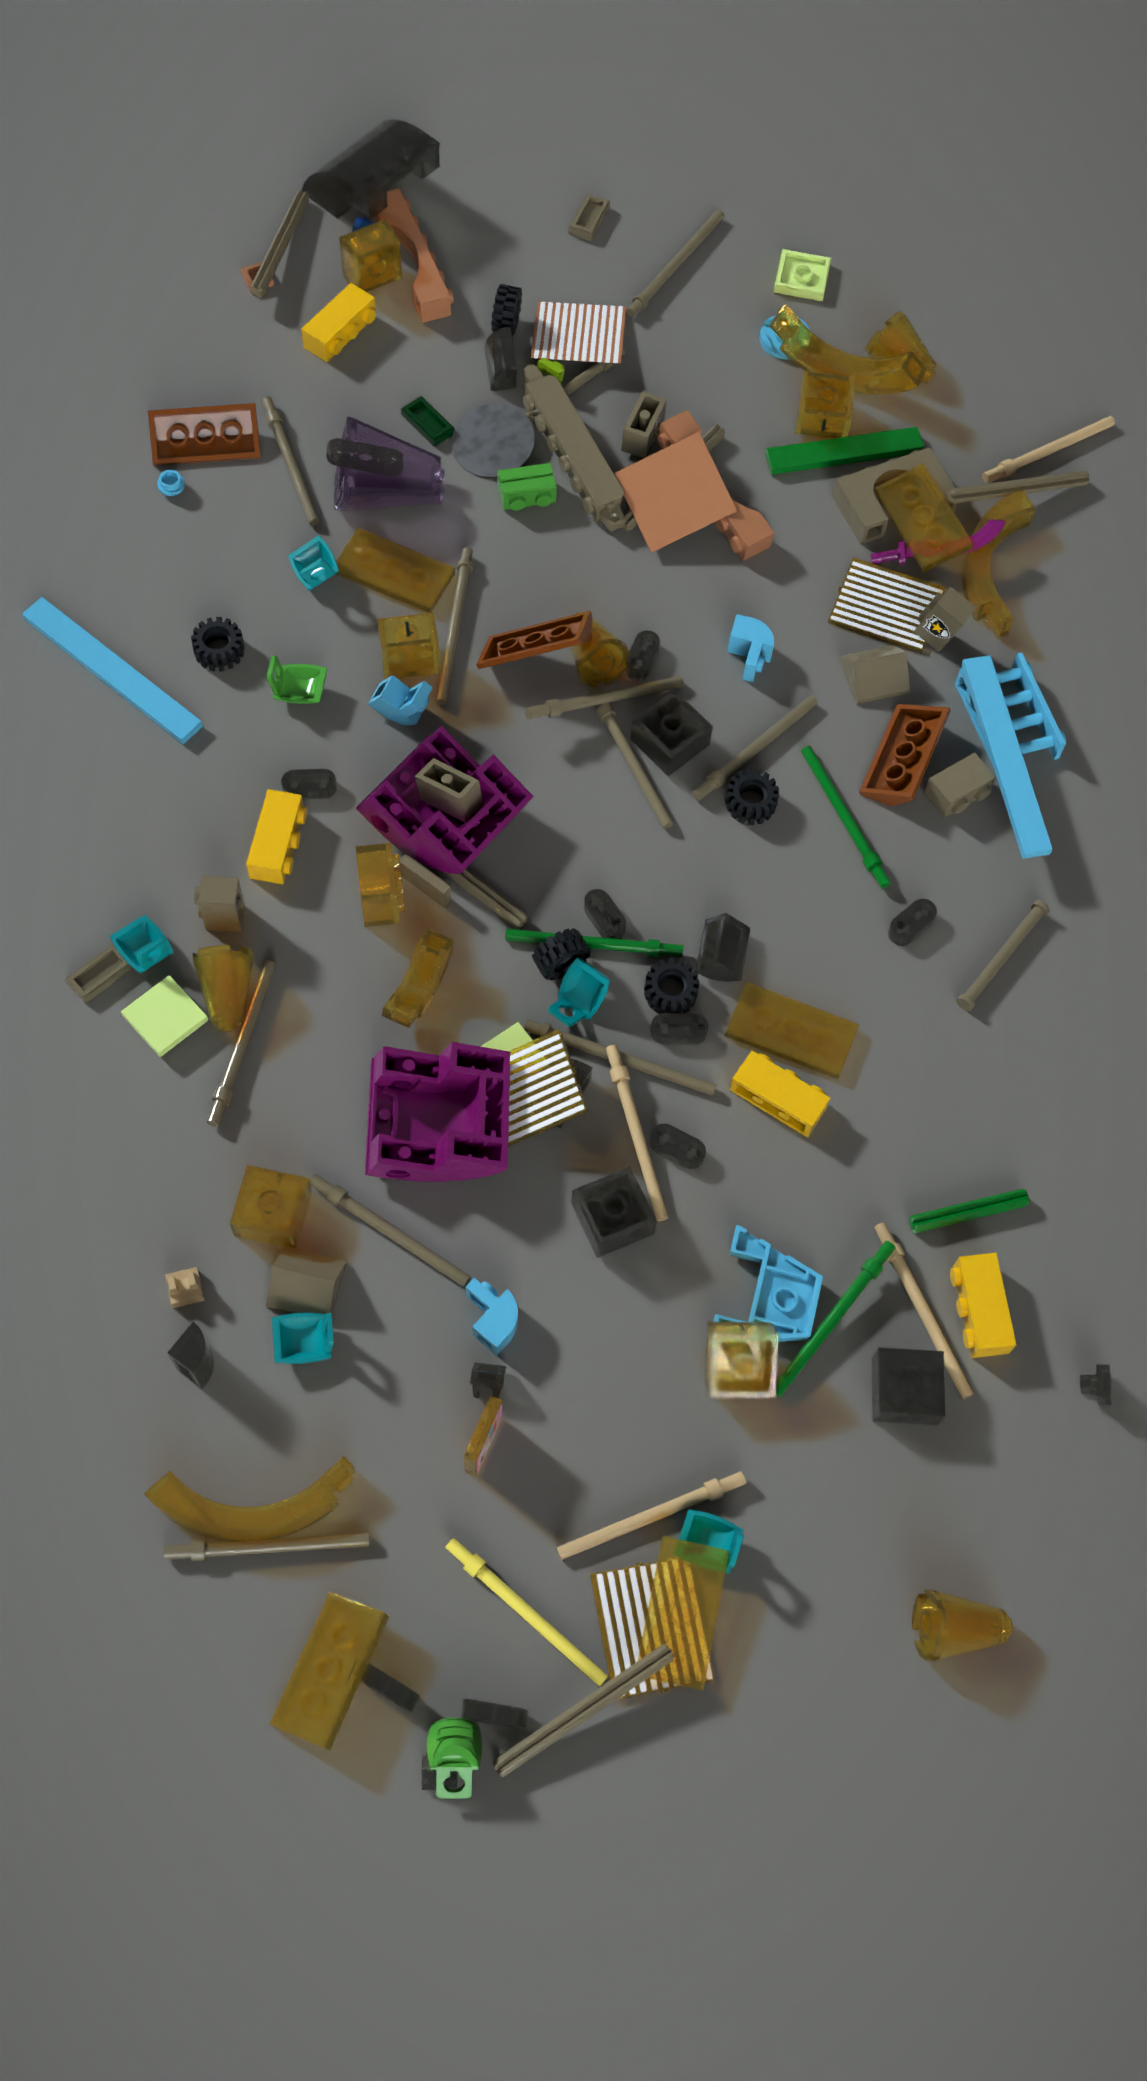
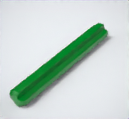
M1022 1188L915 1214L910 1217L909 1225L913 1233H920L1026 1207L1030 1199L1027 1191Z

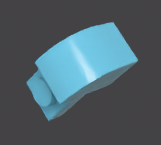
M736 614L727 652L747 657L742 680L753 682L756 672H762L764 661L769 663L771 661L774 636L770 628L762 621Z
M392 675L379 683L368 705L389 720L407 726L415 725L430 702L428 696L433 687L423 681L409 688Z
M473 1278L466 1286V1297L485 1312L472 1326L473 1336L498 1356L516 1333L518 1325L517 1303L508 1289L498 1298L497 1291L489 1283L483 1281L481 1284L477 1279Z

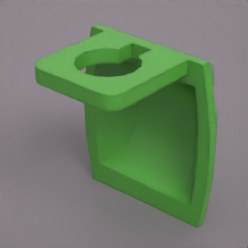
M272 655L267 673V681L274 693L273 699L299 704L320 703L328 669L310 664L281 665L278 657Z
M447 1718L438 1720L430 1726L427 1737V1757L430 1770H436V1796L438 1798H469L472 1795V1770L479 1769L482 1756L481 1731L479 1725L472 1720ZM450 1771H458V1776L464 1780V1784L460 1788L451 1789L444 1784L445 1779L450 1777Z

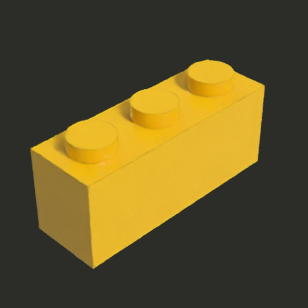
M352 283L347 285L301 328L303 348L325 362L338 355L350 340L355 339L359 332L375 319V297Z
M267 789L246 862L249 879L284 885L286 874L290 875L292 873L294 858L291 856L293 849H298L301 833L298 832L300 824H305L307 819V807L303 805L302 795Z
M752 1050L732 1078L729 1089L807 1138L826 1111L831 1099L820 1087L810 1086L800 1080V1077L795 1072L789 1069H782L774 1064L773 1060L767 1055L757 1054Z
M997 1253L958 1257L953 1268L950 1269V1279L952 1286L957 1287L959 1298H957L956 1307L959 1317L964 1319L963 1342L965 1348H970L971 1358L1010 1354L1017 1344Z

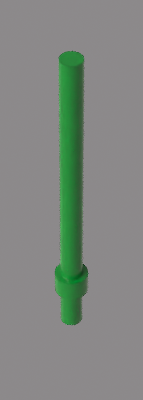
M811 746L803 748L801 750L803 757L862 855V863L866 870L872 872L881 889L888 887L891 881L882 868L883 862L878 853L872 851Z
M506 929L505 941L540 944L541 942H546L547 937H554L555 933ZM582 936L588 947L592 949L646 953L647 957L659 958V955L683 957L684 945L660 943V940L648 939V942Z
M886 1240L872 1258H868L861 1266L862 1272L770 1390L776 1396L781 1397L869 1282L872 1279L876 1280L881 1274L883 1264L896 1249L891 1242Z

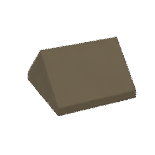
M891 645L840 656V661L856 704L909 694L910 683L906 651Z
M285 1246L272 1265L266 1307L291 1314L332 1313L347 1261Z

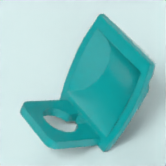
M320 535L288 555L294 573L308 591H311L339 572L338 564L331 549Z
M145 914L110 935L115 948L122 958L140 974L174 953L163 932Z
M577 957L568 968L561 982L557 996L559 1000L549 1006L548 1012L568 1027H572L584 1018L589 1021L604 1001L611 980L600 970ZM559 1009H572L573 1017L565 1016Z
M292 1313L272 1318L274 1363L305 1364L331 1358L334 1344L331 1313Z
M688 1509L674 1555L700 1568L730 1574L731 1568L735 1567L743 1542V1529L716 1515Z

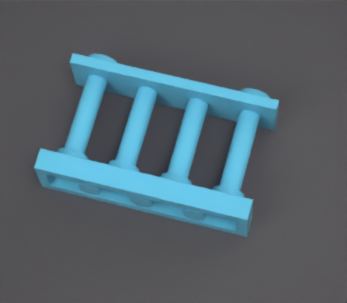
M1022 652L1017 653L1011 669L996 674L999 683L1016 680L1021 691L1004 696L1007 707L1026 702L1032 714L1011 720L1014 730L1037 725L1043 736L1039 739L1020 743L1022 755L1048 748L1053 759H1059L1066 745L1065 734L1057 726L1033 676L1031 664L1026 662ZM960 668L955 686L991 761L963 668Z

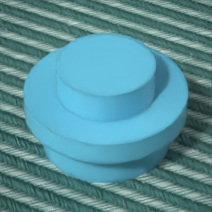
M166 470L160 474L157 485L162 494L175 496L184 490L185 482L184 478L177 471Z

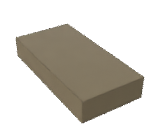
M587 193L569 226V234L592 242L610 209V201Z
M404 854L398 861L400 876L445 908L451 902V886L409 855Z
M112 944L68 976L65 981L86 1004L133 968L122 958L114 944Z

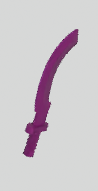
M989 520L977 533L956 542L930 544L928 541H923L910 545H905L904 541L898 542V549L871 554L872 565L899 560L900 566L906 564V559L918 556L925 559H938L963 555L988 544L1001 532L1006 522L1004 520Z

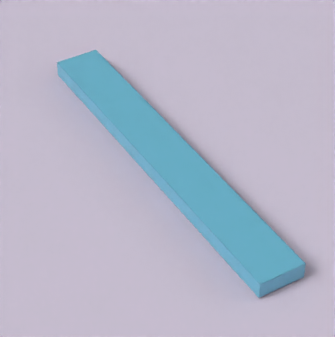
M43 597L22 613V617L27 623L181 744H185L203 727L200 719Z
M991 655L963 659L962 668L1021 857L1025 859L1050 855L1053 850Z

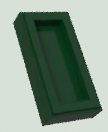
M422 396L401 408V415L433 447L451 437L455 431L454 427Z

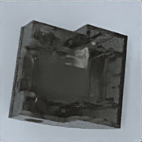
M396 119L385 120L310 175L304 182L302 191H307L309 199L337 219L351 208H354L371 220L388 207L387 190L412 171L423 180L440 167V142L410 123Z

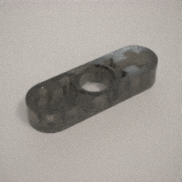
M342 438L332 439L327 444L326 458L332 465L386 476H398L404 470V455L397 449ZM367 454L370 455L372 459L362 460L359 458V456Z

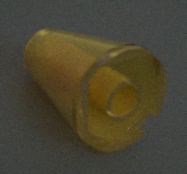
M899 311L885 322L887 326L881 332L878 330L874 334L865 350L871 357L919 385L922 382L927 384L935 376L936 371L934 369L937 364L906 314Z
M592 618V642L571 647L578 676L585 685L590 687H597L596 684L603 682L605 685L611 684L620 678L628 668L629 663L627 659L628 655L630 656V651L627 646L594 618Z
M218 945L198 949V955L196 953L192 954L193 963L211 1024L218 1027V1031L221 1032L235 1031L237 1026L243 1023L254 961V951L246 946H240V951L231 950V945Z
M933 1589L923 1590L925 1594H918L915 1599L912 1613V1629L918 1630L920 1641H914L920 1657L925 1661H936L1002 1645L1012 1635V1620L1007 1616L1005 1610Z

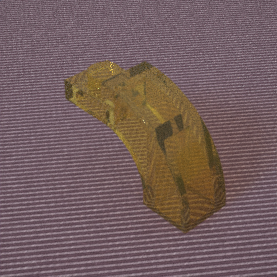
M428 928L415 945L414 954L404 979L384 1005L382 1010L383 1017L407 1028L411 1026L417 1017H422L443 979L453 952L455 940Z

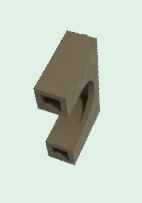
M930 447L920 451H913L899 458H892L885 463L873 467H866L850 475L845 474L835 480L832 493L833 500L860 544L885 536L889 518L875 497V493L883 488L899 487L910 491L919 499L931 520L955 512L957 503L950 504L947 502V490L956 487Z

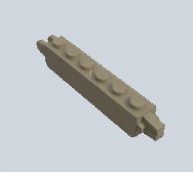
M526 366L523 373L525 377L523 379V388H525V396H523L524 406L528 412L531 411L538 431H543L549 450L557 455L562 472L568 474L573 491L579 493L582 498L584 510L587 514H591L595 522L602 521L610 532L624 527L625 517L621 510L624 490L557 377L552 375L544 377L537 366Z

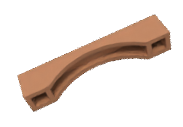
M400 188L371 195L372 215L376 224L390 231V237L400 243L411 254L417 265L418 274L413 284V301L421 322L425 323L451 316V304L454 303L452 291L450 288H446L444 274L441 269L438 270L436 267L435 255L433 251L429 252L427 238L424 233H420L418 219L416 215L412 216L408 198L403 197Z
M686 410L661 422L657 441L660 448L664 449L697 432L702 434V429L689 411ZM732 499L737 512L716 521L715 525L729 540L733 552L738 553L740 558L745 561L770 548L775 533L760 512L747 508Z

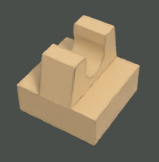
M197 1267L165 1274L172 1308L205 1301Z

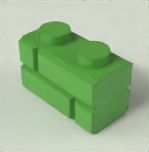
M551 463L497 471V485L503 510L512 509L519 511L524 507L535 505L545 507L556 502L557 487Z

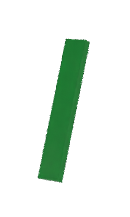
M917 426L766 448L765 457L770 473L774 475L905 456L913 451L923 450L925 446Z

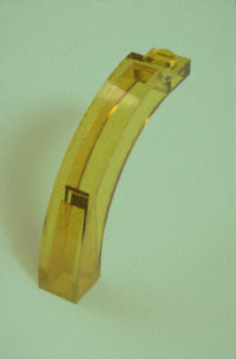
M787 305L779 308L770 324L772 330L783 341L779 349L789 359L814 377L848 391L871 395H887L909 391L919 386L927 370L912 350L886 358L862 357L839 350L811 332Z
M1023 489L1000 500L982 517L973 535L981 530L989 520H1004L1006 523L1001 532L988 544L975 551L966 553L963 563L962 584L964 596L976 606L972 616L975 621L985 618L987 626L994 631L998 639L1008 635L1014 618L994 586L991 576L990 559L995 548L1005 538L1018 530L1028 527L1031 523L1035 507Z
M343 1456L324 1475L300 1493L280 1502L256 1507L230 1506L204 1498L184 1485L171 1471L166 1473L144 1495L161 1513L173 1522L191 1532L208 1538L228 1542L277 1539L311 1526L338 1507L337 1498L332 1493L336 1490L340 1493L354 1480L352 1475L355 1473L353 1464Z

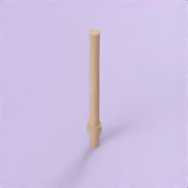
M1108 416L1013 460H1004L998 463L997 467L984 472L982 479L985 483H988L999 477L1006 478L1023 466L1114 426L1115 420L1112 416Z
M616 1044L606 1047V1052L611 1065V1070L609 1071L613 1084H616L656 1221H664L669 1217L628 1083L630 1075L627 1066H623L618 1046Z
M885 1222L876 1225L874 1229L882 1244L887 1240L896 1247L887 1261L888 1263L892 1262L962 1400L972 1396L974 1393L903 1257L905 1252L900 1243L895 1242Z
M740 1471L721 1480L716 1478L703 1483V1487L558 1546L556 1547L561 1560L708 1499L710 1502L723 1497V1493L746 1484L745 1477Z

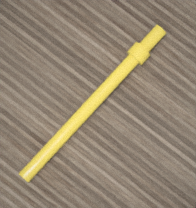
M455 1538L451 1539L445 1548L464 1565L463 1569L471 1577L477 1576L595 1684L600 1687L608 1678L607 1674L485 1566L487 1562L477 1553L473 1555Z

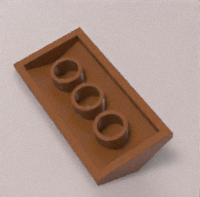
M255 403L148 410L154 466L261 458Z
M591 610L489 636L476 665L478 669L592 642Z
M897 704L861 786L860 795L889 806L913 801L951 712L950 708Z

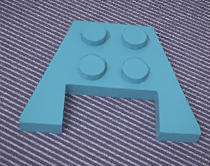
M736 1225L729 1255L761 1263L749 1320L745 1322L715 1314L708 1345L720 1346L809 1340L823 1276L791 1256L783 1255L772 1248L771 1244L765 1240H759L747 1233V1229L742 1226ZM743 1325L746 1332H742L741 1328L736 1326Z

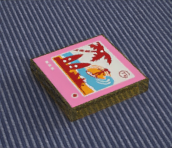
M493 1396L489 1397L464 1454L465 1472L475 1477L480 1470L501 1421V1399Z

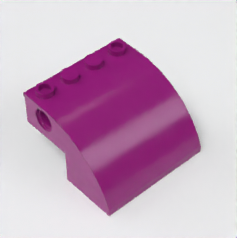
M441 725L432 735L429 734L356 809L388 841L411 858L438 871L460 874L534 796L494 754L479 765ZM433 758L479 780L484 804L466 823L420 799L415 776Z
M451 1042L440 1055L383 1046L376 1056L371 1058L365 1175L404 1181L449 1182L482 1178L507 1170L510 1052Z

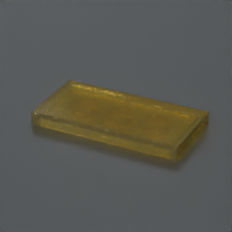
M924 463L875 487L878 498L923 573L973 549L972 541Z
M360 528L356 530L336 561L339 567L337 575L430 614L455 575V568Z
M746 982L725 1036L838 1079L859 1024Z
M662 1536L638 1661L662 1644L669 1646L675 1659L647 1679L700 1691L704 1690L729 1550Z
M329 1592L269 1725L330 1751L390 1616L383 1611Z

